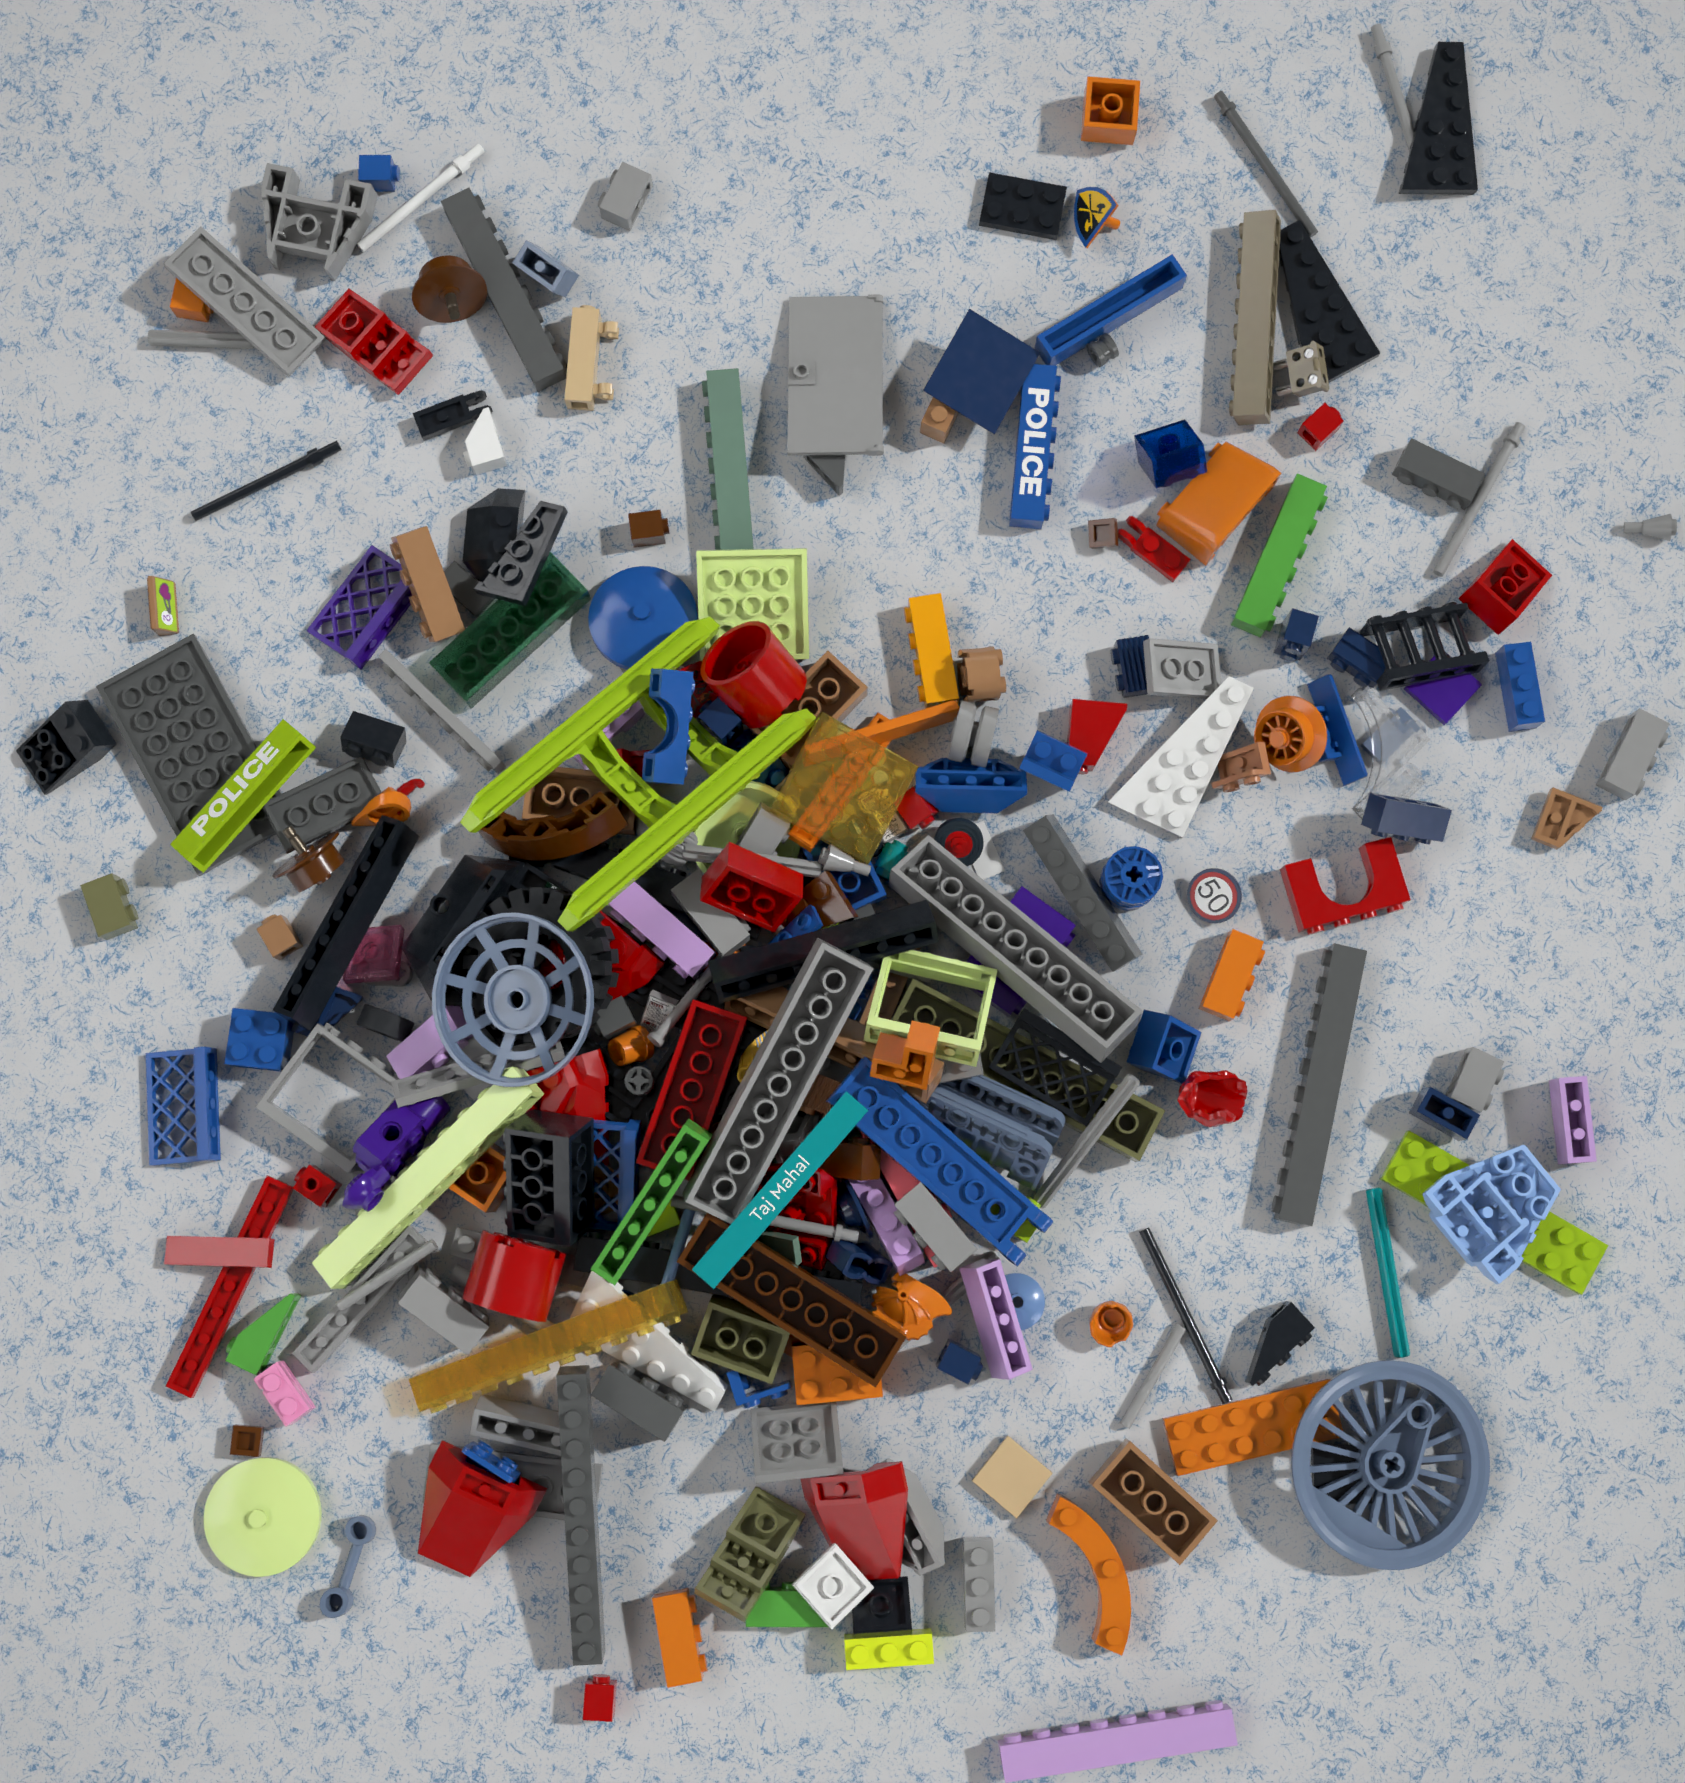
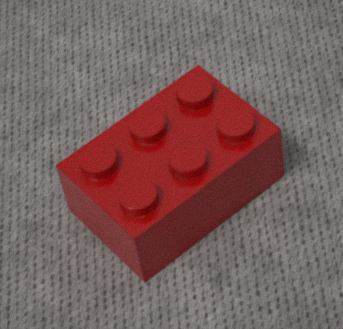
M728 842L701 878L700 901L772 932L777 930L803 898L802 873L731 842Z

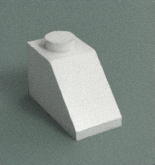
M489 407L484 408L465 440L468 451L463 452L467 467L473 466L476 475L507 466Z

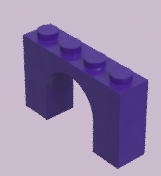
M1023 886L1020 887L1010 901L1064 947L1067 948L1076 936L1072 932L1076 926L1074 923ZM972 955L966 961L967 963L983 965ZM996 976L990 1004L1008 1018L1012 1012L1018 1015L1027 1001ZM969 988L981 998L983 997L984 991Z

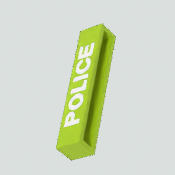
M282 719L170 845L188 862L204 873L316 747Z

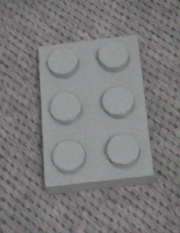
M1153 638L1143 641L1148 695L1207 699L1221 685L1218 644Z

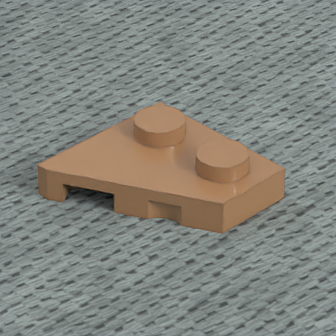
M1552 787L1548 792L1531 839L1557 850L1575 833L1580 831L1593 817L1599 814L1603 807Z

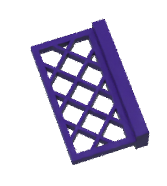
M371 545L306 631L362 670L411 605L409 597L412 596L409 585L405 586L402 579L399 583H389L388 573L403 570L401 564ZM376 555L381 558L382 568L369 571L368 564ZM383 574L385 586L371 588L370 577ZM365 578L366 590L353 592V583L358 579ZM385 592L386 600L383 604L373 606L372 595ZM367 596L368 607L355 610L354 598ZM349 600L350 611L336 614L337 604L340 601ZM369 613L370 621L368 624L357 628L356 616ZM350 617L352 629L338 632L337 620ZM332 621L333 633L321 635L317 632L323 623ZM353 635V643L348 650L345 651L340 648L339 638Z

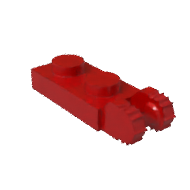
M1129 516L1126 519L1128 526L1141 536L1136 541L1130 533L1121 528L1118 529V539L1129 546L1130 550L1171 582H1174L1191 559L1151 528H1146L1140 520Z

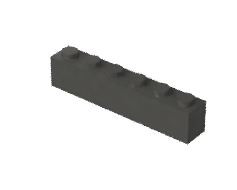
M1054 814L1045 815L1024 829L1023 832L1111 971L1119 970L1143 955Z

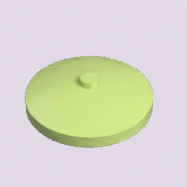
M751 781L742 792L739 791L704 821L694 833L698 838L697 845L724 849L728 842L736 844L760 802L790 818L789 828L791 829L798 821V816L791 803L779 791L766 784ZM788 838L784 844L780 842L775 851L778 852L777 856L797 859L800 845ZM696 862L703 873L711 866V863Z
M260 1457L239 1463L218 1479L207 1498L204 1509V1530L208 1544L223 1564L240 1574L264 1577L281 1573L304 1558L315 1543L321 1525L322 1511L320 1498L310 1478L300 1468L288 1461L273 1457Z

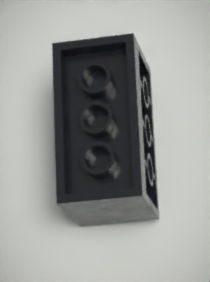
M530 1109L507 1126L503 1133V1143L506 1151L503 1168L506 1172L504 1197L507 1199V1211L505 1214L507 1236L570 1247L595 1225L594 1118Z

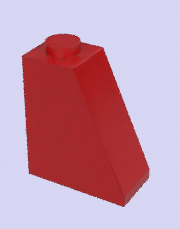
M1072 699L1069 712L1067 744L1088 753L1078 774L1084 775L1088 774V771H1093L1126 713L1128 704Z

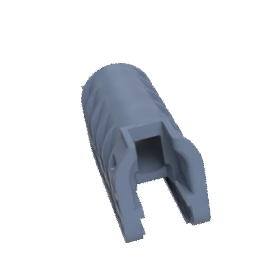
M983 1075L962 1079V1082L956 1080L938 1084L926 1104L921 1101L919 1102L921 1106L984 1161L1008 1171V1178L1034 1191L1066 1121L1061 1111ZM967 1083L979 1087L980 1090H972ZM1019 1107H1023L1027 1110H1030L1032 1114H1025L1021 1112ZM1049 1120H1051V1121L1054 1120L1055 1123H1054V1124H1051V1123L1049 1122Z

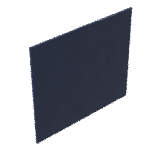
M969 309L923 391L995 435L1040 352Z

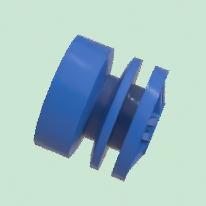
M1138 846L1124 847L1115 852L1102 868L1099 878L1100 888L1110 904L1115 908L1125 911L1137 910L1148 904L1161 888L1163 880L1162 865L1157 857L1145 848ZM1131 870L1134 871L1135 876H1139L1135 882H1131V877L1126 876Z

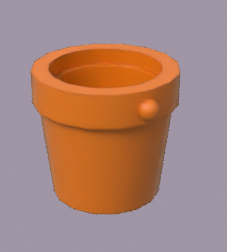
M641 1025L633 1026L609 1041L608 1053L614 1064L623 1066L635 1062H644L653 1057L654 1044L647 1038L650 1033L645 1027Z

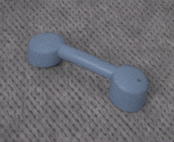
M359 1515L352 1517L345 1526L346 1537L352 1545L339 1585L328 1589L320 1598V1610L328 1618H337L345 1615L353 1606L354 1598L349 1588L363 1545L371 1542L376 1535L375 1523L368 1516Z

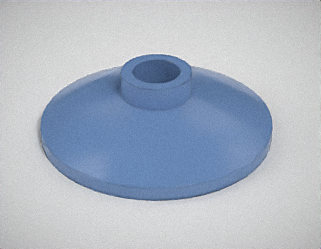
M1021 1273L1005 1275L1012 1300L1014 1297L1019 1296L1023 1301L1021 1307H1014L1021 1330L1028 1329L1036 1324L1043 1314L1045 1307L1043 1290L1028 1275Z

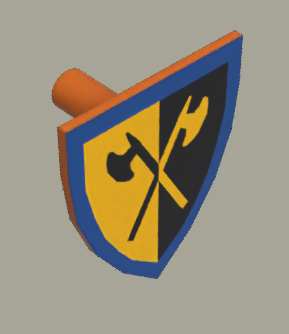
M1085 187L1076 192L1074 222L1076 232L1085 248L1090 246L1103 226L1114 230L1120 226V220L1111 217L1119 205L1107 191L1098 187Z

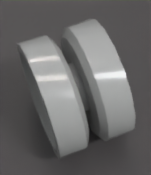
M961 700L958 717L954 718L949 742L952 743L948 760L964 761L968 747H973L970 759L971 764L986 768L999 709L985 706L981 711L979 722L974 721L977 709L975 703Z

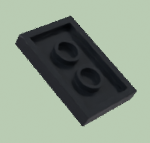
M989 172L979 226L1057 240L1067 187Z

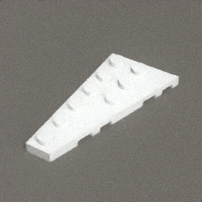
M1229 676L1107 803L1183 838L1254 688Z
M591 1271L565 1330L715 1412L729 1385L704 1362H698L688 1353L689 1348L683 1342L678 1344L669 1335L670 1330L657 1318L651 1317V1312L639 1301H632L622 1291L624 1287L617 1282L614 1286Z

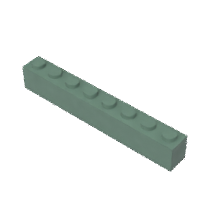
M739 369L706 371L707 380L702 381L703 397H708L709 406H704L705 423L710 422L711 432H706L707 448L713 449V458H708L709 474H715V483L710 484L711 500H717V509L712 510L713 525L719 526V536H714L715 550L754 549Z

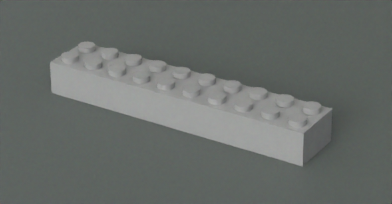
M929 835L891 869L888 884L890 888L910 904L927 900L938 928L985 967L998 969L996 976L1100 1063L1138 1025L1143 1013L1139 1007Z
M819 938L816 939L682 1193L686 1203L730 1224L750 1203L873 971V968L868 963Z

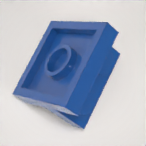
M1037 730L1019 769L1070 792L1088 753Z

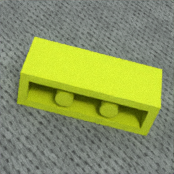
M931 1628L912 1629V1635L854 1639L853 1633L844 1634L846 1670L934 1664Z

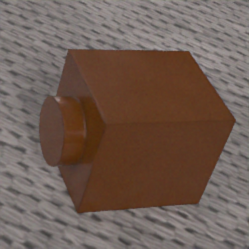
M661 509L628 514L631 540L634 548L666 544L665 535L670 534L668 518H662Z

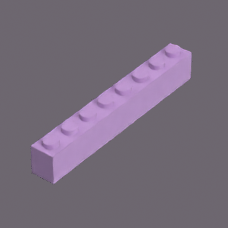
M1215 1700L1206 1702V1707L1195 1709L1193 1705H1183L1177 1707L1176 1712L1165 1713V1710H1153L1148 1712V1716L1139 1718L1135 1714L1120 1716L1119 1721L1108 1722L1107 1719H1096L1090 1721L1089 1726L1079 1727V1724L1073 1723L1061 1726L1062 1730L1050 1732L1049 1728L1033 1730V1735L1021 1736V1733L1006 1734L1003 1736V1740H998L1005 1783L1237 1746L1232 1709L1227 1703L1223 1704V1701Z

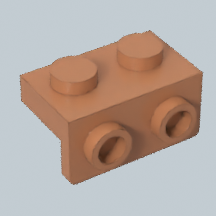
M1256 742L1222 754L1217 765L1220 780L1211 784L1212 789H1223V792L1227 793L1239 790V785L1241 784L1245 786L1258 784L1261 782L1260 778L1271 775L1265 742Z

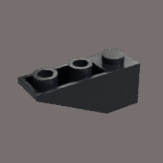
M1285 1301L1265 1320L1245 1379L1247 1385L1254 1386L1257 1384L1260 1386L1271 1376L1269 1371L1276 1364L1281 1366L1292 1356L1289 1352L1296 1345L1301 1347L1311 1339L1312 1335L1310 1332L1315 1327L1292 1302Z

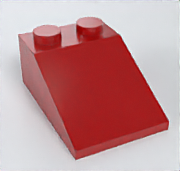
M1512 539L1458 599L1462 603H1467L1468 609L1499 635L1521 615L1552 577V574Z

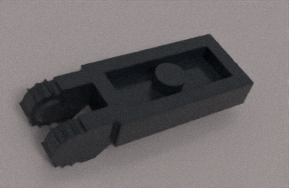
M479 390L465 396L462 394L412 413L423 441L474 422L473 420L478 419L484 408L489 407L492 414L493 410L488 405L473 410L468 408V405H475L486 400V392Z

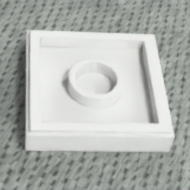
M833 1543L791 1584L830 1629H833L874 1589L873 1585L836 1543Z

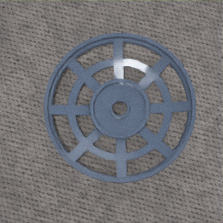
M500 913L488 916L463 930L448 946L441 958L432 990V1011L435 1027L449 1055L462 1069L473 1077L488 1084L503 1087H521L539 1083L554 1076L566 1067L576 1056L587 1037L594 1010V988L591 973L576 943L552 922L524 913ZM506 922L529 923L527 940L510 939L496 944L486 929ZM540 926L560 937L570 947L575 956L563 964L553 951L539 944ZM477 936L485 951L474 961L467 977L451 974V968L460 951L472 938ZM511 948H526L523 965L509 966L501 952ZM537 952L548 958L556 968L555 971L546 977L534 968ZM489 959H492L498 971L490 978L488 983L477 981L476 978L482 967ZM579 967L582 970L586 986L585 1015L573 1011L574 992L569 975ZM561 980L565 989V1007L552 1003L550 988ZM447 985L463 989L462 1007L467 1024L454 1031L450 1029L446 1013L445 993ZM517 991L523 996V1003L519 1008L513 1004V995ZM473 992L484 995L486 1013L478 1018H475L472 1006ZM548 1015L562 1019L556 1032L546 1041L540 1026L546 1021ZM570 1022L582 1026L579 1037L572 1049L555 1065L550 1049L562 1038ZM493 1023L495 1027L505 1032L501 1046L499 1047L490 1041L481 1029ZM517 1034H531L536 1048L527 1051H511ZM473 1035L483 1048L497 1056L491 1071L484 1070L474 1063L461 1050L457 1042ZM540 1056L544 1072L528 1077L510 1078L502 1076L508 1059L526 1060Z

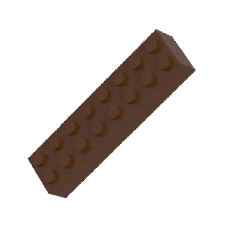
M706 1213L678 1258L677 1263L695 1273L692 1270L693 1267L731 1224ZM758 1240L752 1244L716 1286L875 1388L907 1337L905 1332Z

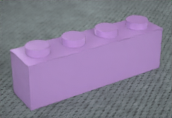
M633 882L609 903V906L613 909L610 914L621 924L627 921L634 928L631 930V933L640 941L649 940L654 945L652 951L663 961L668 957L676 965L673 969L684 979L690 976L695 980L707 967L708 961L713 960L716 956L715 951L636 882Z
M881 1178L865 1181L848 1179L865 1215L899 1276L925 1263L923 1253L908 1226H904L894 1215L897 1208L894 1206L895 1203Z
M982 1259L959 1268L991 1377L1010 1380L1033 1370L1000 1259Z

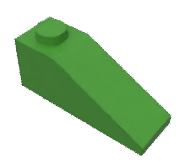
M290 1293L240 1332L237 1337H233L226 1348V1352L229 1354L225 1361L254 1375H259L265 1371L302 1295Z

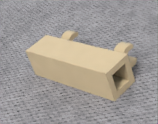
M582 305L580 308L572 307L564 398L567 409L594 411L595 398L613 400L614 396L613 384L596 383L600 337L618 339V322H602L600 310L590 305Z

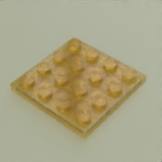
M821 712L769 811L827 844H832L861 863L869 864L919 766L826 713Z

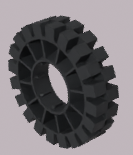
M520 888L508 892L509 897H499L490 903L489 906L492 911L481 912L475 922L500 913L535 915L555 924L576 943L586 960L594 988L592 1026L601 1017L597 1013L598 1010L607 1009L613 996L607 992L609 987H617L619 973L612 972V964L619 963L618 949L610 948L609 942L615 940L610 926H602L601 921L605 917L598 912L573 932L566 931L558 922V919L573 894H568L569 891L557 888ZM506 922L494 925L486 930L496 944L510 939L527 940L529 923ZM540 926L539 935L545 934L548 935L549 940H556L563 949L562 953L566 957V962L575 956L570 947L560 937ZM477 936L466 944V946L473 949L471 955H463V969H470L474 961L485 951ZM511 948L501 953L509 966L520 965L524 948ZM489 959L482 967L476 978L477 981L488 983L490 978L498 971L492 959ZM579 967L569 975L574 992L573 1011L585 1015L586 986L582 970ZM562 981L557 989H551L552 1003L565 1007V989ZM517 991L513 995V1004L519 1008L523 1003V996ZM476 993L477 998L472 1001V1005L478 1014L486 1013L484 995ZM548 1015L546 1021L540 1026L546 1041L556 1032L562 1019ZM570 1022L559 1041H562L563 1038H572L580 1034L582 1026ZM493 1023L489 1025L492 1029L499 1030ZM530 1033L516 1035L515 1040L534 1043Z

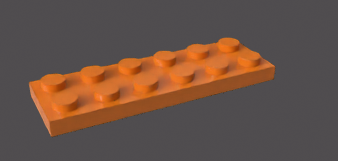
M1330 1379L1162 1418L1176 1475H1186L1292 1449L1295 1433L1305 1409L1313 1397ZM1332 1405L1323 1419L1343 1431L1339 1413ZM1319 1425L1313 1441L1323 1442L1340 1437Z

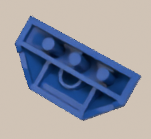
M940 758L928 763L924 767L920 766L915 769V792L941 812L997 814L1027 795L1026 771L1017 769L999 759H988L986 768L972 765L971 758H965L962 762Z

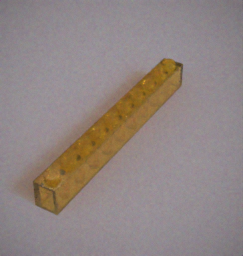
M675 1279L410 1378L409 1382L419 1412L430 1409L431 1414L448 1408L446 1404L448 1401L455 1399L456 1404H460L473 1399L472 1393L481 1390L482 1395L499 1389L497 1385L499 1382L506 1380L507 1384L511 1385L524 1380L523 1374L532 1371L535 1376L549 1371V1364L558 1361L559 1365L562 1366L575 1361V1354L584 1351L586 1356L602 1351L601 1345L611 1342L613 1347L629 1341L627 1335L637 1332L638 1337L654 1332L653 1325L663 1322L664 1326L667 1327L681 1322L680 1315L688 1313L678 1281Z

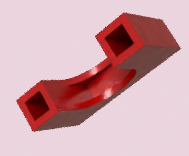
M1391 837L1368 842L1358 848L1366 871L1368 885L1364 897L1355 904H1338L1330 900L1323 893L1311 858L1284 865L1279 869L1298 933L1307 931L1308 935L1324 931L1323 926L1334 924V927L1337 928L1350 924L1351 918L1360 916L1361 921L1376 917L1377 911L1386 909L1387 913H1393L1404 909L1403 904L1411 899Z

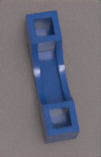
M651 669L649 697L658 702L663 708L667 719V729L661 743L654 749L644 753L642 779L644 781L684 785V779L688 773L686 754L690 747V736L688 735L689 722L692 720L693 715L691 707V695L695 689L693 672Z

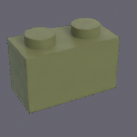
M111 873L80 885L98 937L109 940L138 929L135 921L139 919L138 913L134 905L128 901L127 894L130 891L124 878L121 879L119 876Z

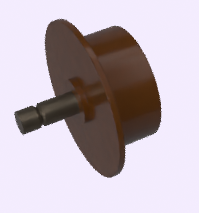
M451 255L439 256L424 264L419 272V278L412 289V302L419 314L429 320L441 323H452L469 318L481 309L487 298V285L481 274L472 269L464 259Z
M292 825L282 831L283 834L289 839V842L298 854L278 868L272 877L276 879L287 876L298 892L327 881L331 877V873L345 861L333 845L339 832L334 831L307 847L300 836L296 834Z

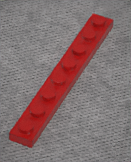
M267 1175L237 1237L271 1238L294 1190L293 1186ZM222 1268L165 1387L189 1398L195 1397L256 1268Z

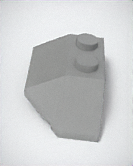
M888 1458V1459H886V1460H884V1461H882V1462H894V1461ZM904 1467L908 1486L902 1564L914 1569V1572L921 1576L945 1564L944 1526L917 1475Z

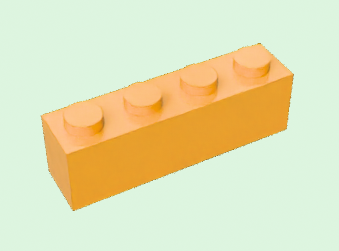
M941 593L911 597L908 599V607H904L906 624L911 623L912 633H908L910 650L915 649L917 659L913 660V669L915 676L920 675L921 686H917L919 702H924L925 709L952 700H957L958 703L959 694Z

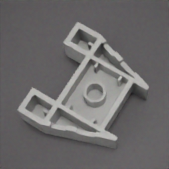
M267 163L261 185V195L264 204L263 215L266 224V245L269 261L277 270H280L283 253L326 261L324 270L331 281H336L355 250L357 243L361 240L372 222L378 197L372 184L345 179L340 203L336 204L297 196L300 179L294 169Z

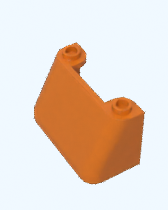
M1227 441L1223 445L1218 442L1208 454L1211 457L1210 460L1171 504L1166 502L1157 513L1160 518L1156 526L1205 566L1215 556L1214 553L1226 542L1227 538L1257 503L1274 488L1282 474L1272 465Z

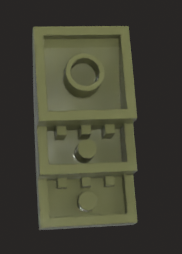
M756 1486L727 1529L726 1537L711 1558L710 1566L695 1587L694 1594L745 1623L788 1550L806 1514Z

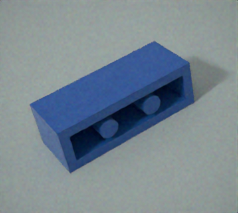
M1530 641L1503 645L1495 652L1508 731L1536 729L1545 722L1532 643Z

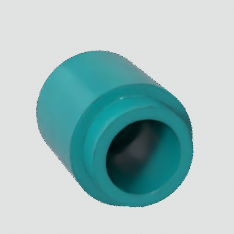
M893 840L892 843L886 842L875 863L877 875L889 881L891 869L908 854V846L897 840Z

